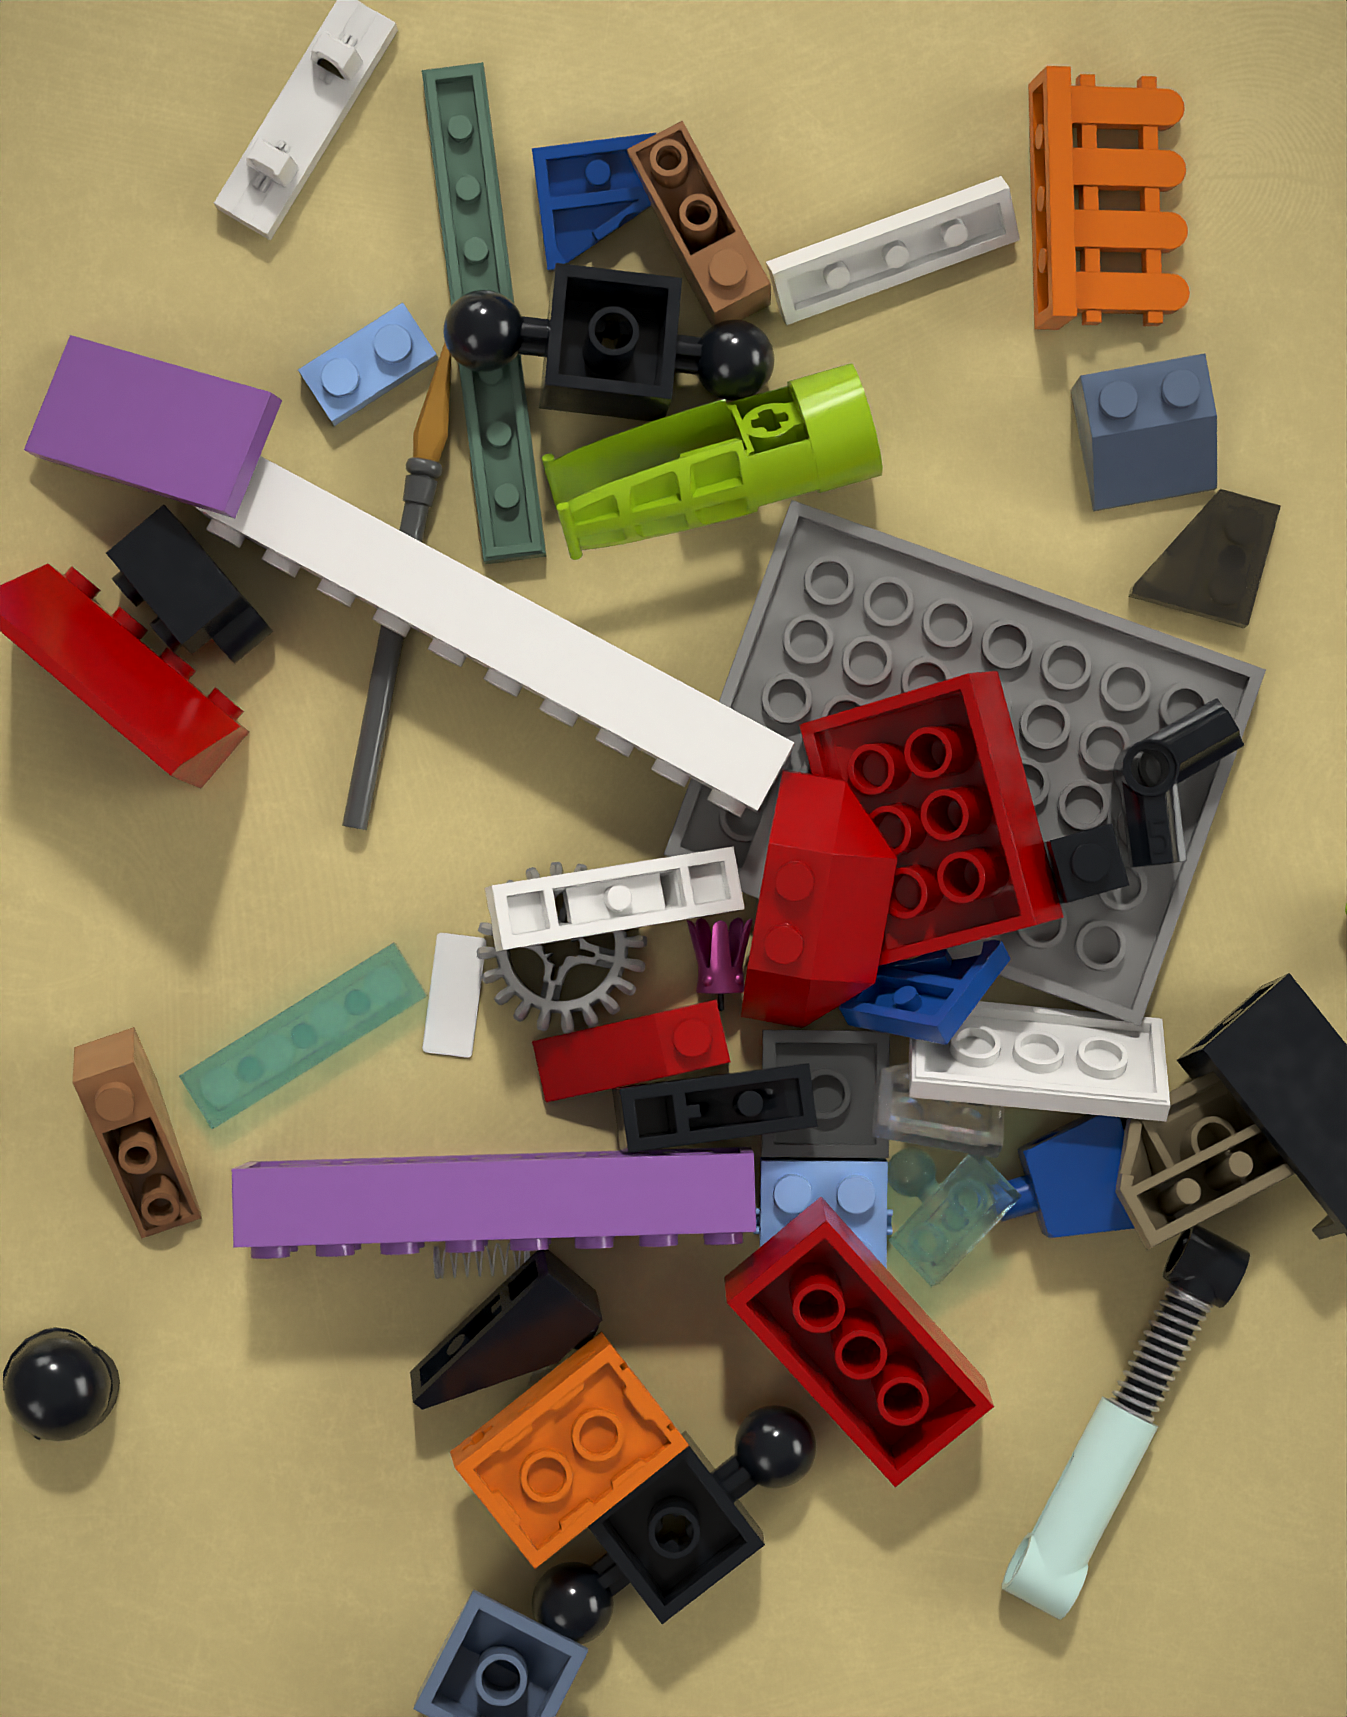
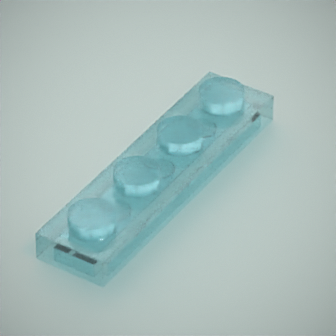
M392 943L179 1075L210 1128L215 1129L428 997V994L397 944Z

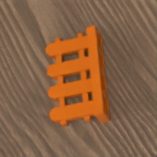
M1046 66L1028 84L1034 327L1040 330H1059L1076 318L1077 313H1082V325L1100 324L1102 322V314H1143V326L1158 327L1163 324V315L1173 314L1184 307L1190 295L1187 282L1177 274L1162 273L1161 253L1174 251L1185 242L1188 235L1187 224L1179 214L1160 212V192L1170 191L1183 181L1186 175V164L1178 153L1171 150H1158V131L1168 130L1181 120L1185 110L1183 99L1174 90L1157 88L1156 76H1141L1137 80V88L1096 86L1095 74H1080L1076 78V86H1071V66ZM1072 128H1077V148L1073 147ZM1097 129L1138 130V149L1097 148ZM1074 190H1078L1079 210L1074 209ZM1098 190L1140 191V211L1099 210ZM1076 251H1080L1081 272H1076ZM1100 252L1141 253L1142 273L1100 272Z

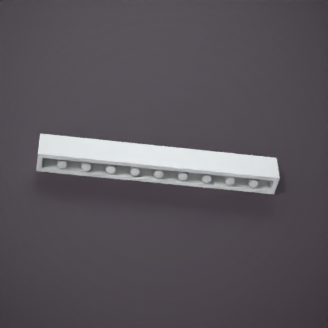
M262 456L259 457L235 519L196 507L197 510L211 519L206 530L238 548L241 547L245 538L267 549L262 560L294 578L300 568L322 579L317 590L348 607H351L355 598L360 599L377 609L372 619L384 627L404 637L407 636L412 627L433 639L428 650L459 667H462L466 657L488 668L483 679L515 697L518 696L522 687L544 698L539 708L541 711L573 727L578 717L600 729L595 740L626 757H629L635 747L656 759L651 770L682 787H685L689 778L700 782L712 789L707 798L708 801L740 818L745 808L757 814L759 813L794 749V742Z

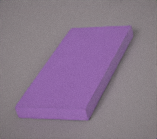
M70 335L24 450L43 460L235 519L282 400L265 390Z

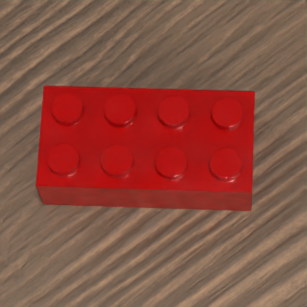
M822 1197L818 1198L724 1277L727 1304L895 1488L994 1408L985 1378Z

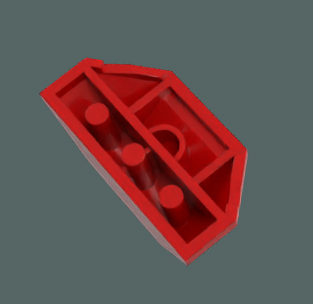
M783 769L747 966L741 1017L804 1028L876 982L898 857L846 780Z

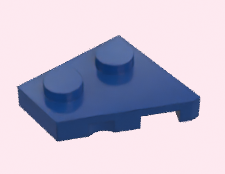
M656 133L532 148L548 271H554L556 263H569L652 206L627 154V149Z
M989 940L983 942L981 954L977 956L952 960L948 950L944 949L923 954L914 959H903L878 966L875 984L841 1004L839 1009L849 1026L947 1045L1011 958L1002 941Z

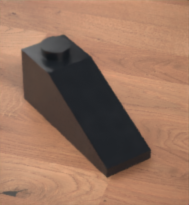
M809 1063L612 1088L620 1151L626 1153L818 1127Z
M548 1249L537 1250L410 1371L413 1403L421 1410L558 1363L572 1349H580L596 1334L599 1324L603 1320L596 1290Z

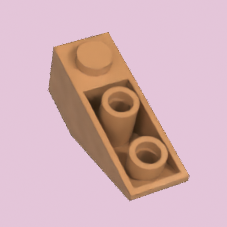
M683 120L628 148L627 154L684 275L710 324L714 326L726 320H743L770 306L771 283Z
M135 1027L74 1047L72 1083L141 1238L201 1219V1211L157 1078Z

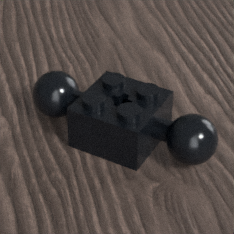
M556 263L550 288L547 319L521 316L518 308L506 296L495 291L476 290L463 295L452 304L447 312L443 326L444 340L448 351L458 363L473 371L491 372L508 365L517 354L544 357L539 409L655 421L666 417L672 401L674 372L697 375L699 381L708 392L721 399L736 401L759 393L770 380L774 369V351L768 337L761 329L747 321H722L709 328L702 337L678 335L682 278ZM605 338L614 340L615 349L604 347L602 340Z
M770 1405L755 1410L744 1419L737 1431L734 1445L735 1454L716 1469L685 1430L681 1434L689 1444L687 1448L588 1526L607 1553L592 1565L582 1562L558 1564L546 1571L539 1579L532 1596V1612L535 1621L581 1645L597 1638L607 1627L613 1613V1596L631 1583L661 1624H664L765 1545L763 1531L739 1499L758 1484L767 1488H783L795 1484L808 1473L816 1454L815 1435L808 1421L797 1411L785 1406ZM668 1514H672L675 1517L685 1516L687 1518L685 1520L687 1534L679 1537L677 1533L670 1531L663 1535L659 1532L663 1527V1517Z

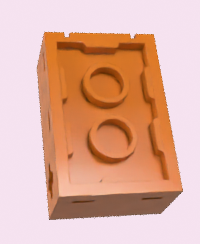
M601 1331L451 1450L450 1454L455 1469L534 1569H536L687 1448L689 1444Z

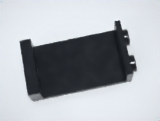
M1288 973L1258 988L1180 1056L1177 1062L1192 1080L1214 1071L1328 1214L1312 1229L1318 1239L1321 1240L1345 1233L1347 1236V1044L1292 975Z

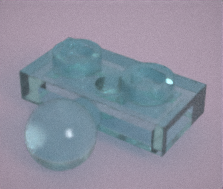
M915 1147L901 1149L888 1162V1183L891 1188L901 1196L907 1198L918 1197L922 1202L920 1207L888 1241L931 1287L941 1283L1022 1197L979 1150L969 1153L941 1184L936 1181L937 1168L933 1158L922 1149Z

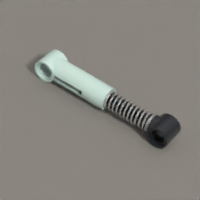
M1199 1225L1182 1232L1164 1268L1163 1277L1171 1282L1164 1291L1167 1301H1159L1163 1308L1161 1311H1154L1158 1318L1156 1321H1149V1324L1153 1327L1152 1330L1144 1331V1334L1147 1336L1146 1341H1138L1142 1349L1141 1351H1133L1137 1358L1135 1361H1128L1132 1368L1130 1371H1123L1127 1378L1125 1381H1118V1385L1121 1386L1120 1391H1112L1116 1399L1113 1397L1108 1399L1102 1396L1032 1533H1028L1023 1538L1013 1554L1003 1578L1002 1590L1059 1620L1069 1612L1084 1584L1088 1571V1561L1158 1429V1426L1153 1423L1155 1419L1151 1412L1160 1411L1156 1403L1157 1401H1165L1164 1396L1161 1394L1162 1391H1170L1167 1382L1176 1380L1172 1372L1181 1371L1177 1362L1186 1361L1182 1353L1183 1351H1191V1347L1187 1344L1188 1341H1196V1336L1193 1332L1202 1330L1198 1324L1199 1320L1206 1321L1205 1315L1211 1312L1210 1308H1213V1305L1223 1308L1235 1294L1249 1264L1250 1253Z

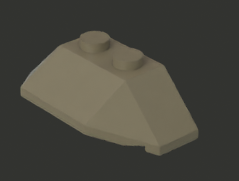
M1214 1071L1169 1092L1170 1109L1166 1122L1127 1118L1115 1192L1146 1250L1295 1174Z

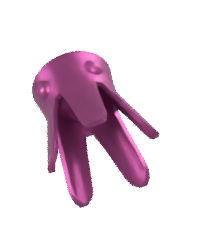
M737 917L733 919L729 926V932L727 924L719 920L713 925L712 936L709 924L705 919L698 918L695 924L691 920H687L698 964L696 993L718 994L719 1011L724 1010V993L744 992L745 984L742 966L753 919L747 920L744 928L742 918Z

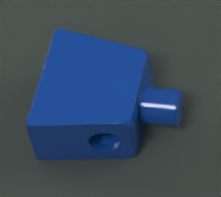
M1086 1114L1018 1148L1024 1176L991 1185L992 1196L1001 1222L1035 1212L1041 1232L1048 1238L1135 1229L1115 1192L1125 1133L1120 1117Z

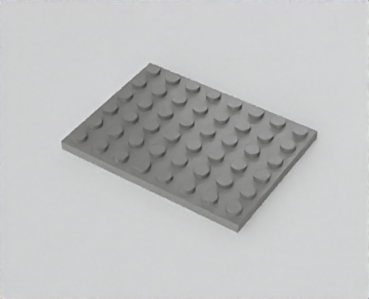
M791 500L719 702L794 742V749L783 769L812 774L799 724L967 673L998 671L1043 842L1112 823L1130 885L1060 904L1064 918L946 949L951 958L956 960L980 955L984 941L1000 940L1003 942L1011 959L998 976L1140 1026L1237 751L1177 784L1187 861L1130 868L1120 789L1117 787L1113 777L1114 763L1118 755L1128 746L1145 739L1215 698H1218L1224 708L1231 714L1240 730L1242 739L1266 669ZM1138 753L1131 763L1133 778L1139 784L1146 787L1156 785L1161 777V768L1156 758L1148 753ZM783 769L778 777H782ZM691 778L664 856L671 857L734 846L738 874H740L773 787L758 814L745 808L740 818L708 801L707 798L712 789Z

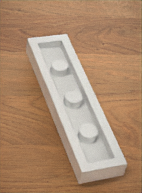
M1002 176L767 261L766 264L779 312L786 325L792 324L1019 241L1020 237L1010 188Z

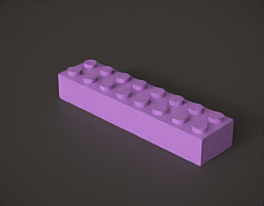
M750 1146L654 1149L632 1153L616 1150L249 1161L232 1169L233 1248L251 1247V1258L271 1259L290 1257V1252L298 1251V1246L316 1245V1256L337 1257L355 1255V1250L361 1249V1244L380 1243L381 1254L384 1255L419 1253V1248L425 1247V1242L445 1241V1252L448 1253L484 1251V1246L488 1245V1240L510 1239V1250L512 1251L549 1249L551 1238L574 1237L575 1248L577 1249L614 1247L615 1236L639 1235V1246L641 1247L678 1245V1234H703L704 1244L706 1245L743 1243V1232H756L754 1152Z

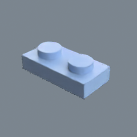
M402 302L307 363L298 371L332 424L336 426L437 361L438 356Z

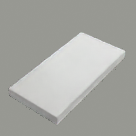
M979 1001L947 1045L909 1038V1097L1166 1122L1170 1109L1163 1021L1160 1018L1143 1017L1141 1025L1138 1026L1100 1012Z

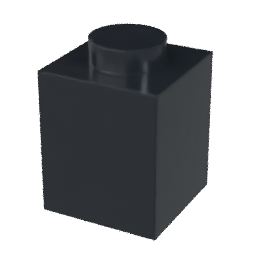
M1112 823L1044 842L1060 904L1130 885Z

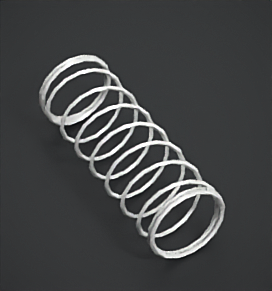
M496 1243L494 1248L493 1265L491 1264L488 1246H486L491 1276H494L495 1254L497 1245L499 1247L501 1254L503 1273L506 1276L508 1251L510 1243L507 1246L505 1266L502 1250L499 1243ZM435 1246L433 1250L435 1279H439L440 1275L443 1279L446 1252L444 1249L441 1267L438 1246ZM481 1251L480 1268L477 1252H475L479 1277H481L483 1251ZM513 1251L515 1269L517 1270L515 1251ZM519 1251L518 1268L520 1267L521 1251ZM524 1251V1262H526L530 1258V1251ZM471 1252L468 1253L467 1266L465 1254L462 1253L467 1278L469 1276V1263ZM450 1253L454 1278H456L458 1253H456L455 1268L452 1253Z

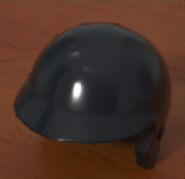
M48 1328L26 1338L10 1355L3 1371V1391L5 1403L10 1414L24 1430L33 1434L38 1440L65 1441L86 1435L101 1424L110 1414L116 1403L120 1386L119 1373L114 1361L99 1347L93 1346L83 1335L66 1328Z

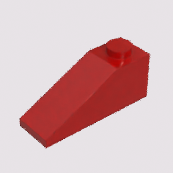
M716 999L532 1041L545 1102L731 1062Z

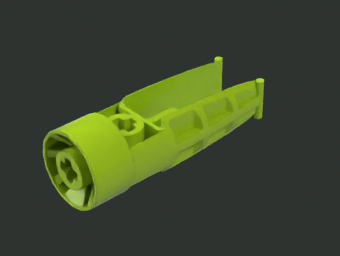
M846 364L787 381V386L729 403H726V399L691 408L575 449L557 459L554 458L553 454H545L542 457L555 509L558 511L570 558L573 560H578L583 556L582 550L637 542L738 518L757 512L758 507L816 490L818 493L826 492L882 476L883 471L881 452L864 388L853 364Z

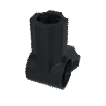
M1218 698L1213 699L1145 739L1128 746L1118 755L1114 763L1113 777L1117 787L1120 789L1130 868L1187 861L1177 784L1244 747L1239 728L1229 711L1224 708ZM1138 753H1148L1159 762L1161 777L1153 787L1143 786L1133 778L1131 763Z

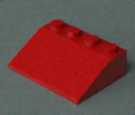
M47 563L0 585V632L170 776L201 789L249 733L237 721L244 712L238 705L216 687L208 696L189 681L196 672L194 668L168 647L160 655L141 640L148 630L120 606L111 615L93 599L101 590L73 566L63 574Z
M998 671L967 673L799 724L812 774L846 780L898 857L879 966L1064 918Z

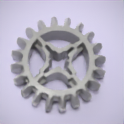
M560 862L551 863V876L563 874V867ZM577 864L574 872L587 870V866ZM531 867L526 870L528 880L541 878L536 868ZM563 902L558 920L566 923L567 914L565 903ZM480 923L478 931L484 935L493 936L492 924ZM626 930L613 932L615 950L592 945L586 942L583 937L574 938L571 942L579 941L580 949L592 951L595 953V956L592 958L582 955L566 957L563 966L559 967L555 981L553 980V974L556 964L549 960L554 953L546 954L545 946L542 945L523 947L537 952L544 962L545 974L541 995L530 990L521 981L514 969L510 949L496 952L495 947H481L476 952L479 959L497 958L499 968L488 970L482 974L483 982L488 984L503 978L508 985L495 996L494 1000L496 1003L503 1005L514 995L522 1000L514 1012V1019L521 1022L528 1016L532 1007L541 1010L537 1019V1029L546 1031L551 1023L552 1013H560L562 1030L564 1033H570L574 1030L573 1012L582 1011L586 1024L589 1027H594L599 1022L592 1006L601 1001L605 1009L614 1015L620 1010V1007L609 995L610 992L617 987L624 994L632 996L635 993L636 987L621 977L625 968L635 972H643L645 970V962L628 958V947H646L647 937L641 935L627 937ZM592 964L610 969L604 981L589 994L574 1000L559 1001L565 978L574 966Z

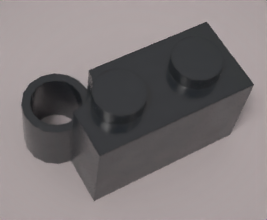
M164 504L106 552L120 570V572L112 577V580L136 607L143 601L147 602L158 616L149 623L150 626L174 653L183 646L193 654L212 638L235 664L273 632L187 528Z

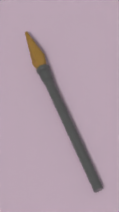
M445 342L413 433V457L409 458L406 462V471L410 475H406L403 493V502L405 503L399 531L420 542H423L429 507H432L438 482L434 479L442 475L443 468L438 462L448 438L452 355L448 351ZM383 625L380 627L342 826L367 830L404 640V636Z

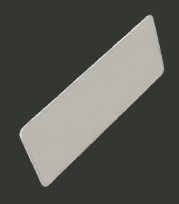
M439 933L437 935L422 1046L424 1052L466 1058L472 1055L484 959L477 958L476 951L478 948L486 947V940L484 938Z

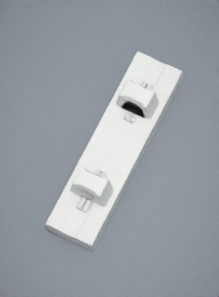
M358 0L336 1L216 198L214 204L218 210L265 238L272 239L397 33L398 29L394 21L372 10ZM323 58L331 62L339 70L343 79L319 66Z
M734 846L492 885L485 888L496 952L745 909ZM561 892H563L568 923L561 922L557 917L554 899Z

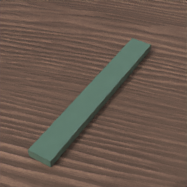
M484 63L422 70L451 306L463 295L476 290L498 292L514 303ZM517 354L508 365L491 372L473 371L459 363L484 563L492 564L547 557L521 354Z

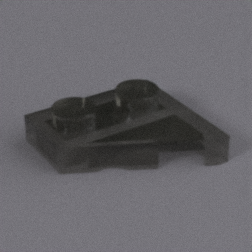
M1223 489L1218 490L1146 572L1131 586L1128 597L1240 628L1247 627L1281 505Z

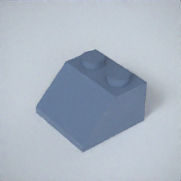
M1205 353L1086 374L1078 378L1071 389V396L1093 512L1217 489V413Z
M473 1589L437 1654L417 1694L413 1709L428 1717H555L588 1653V1648Z

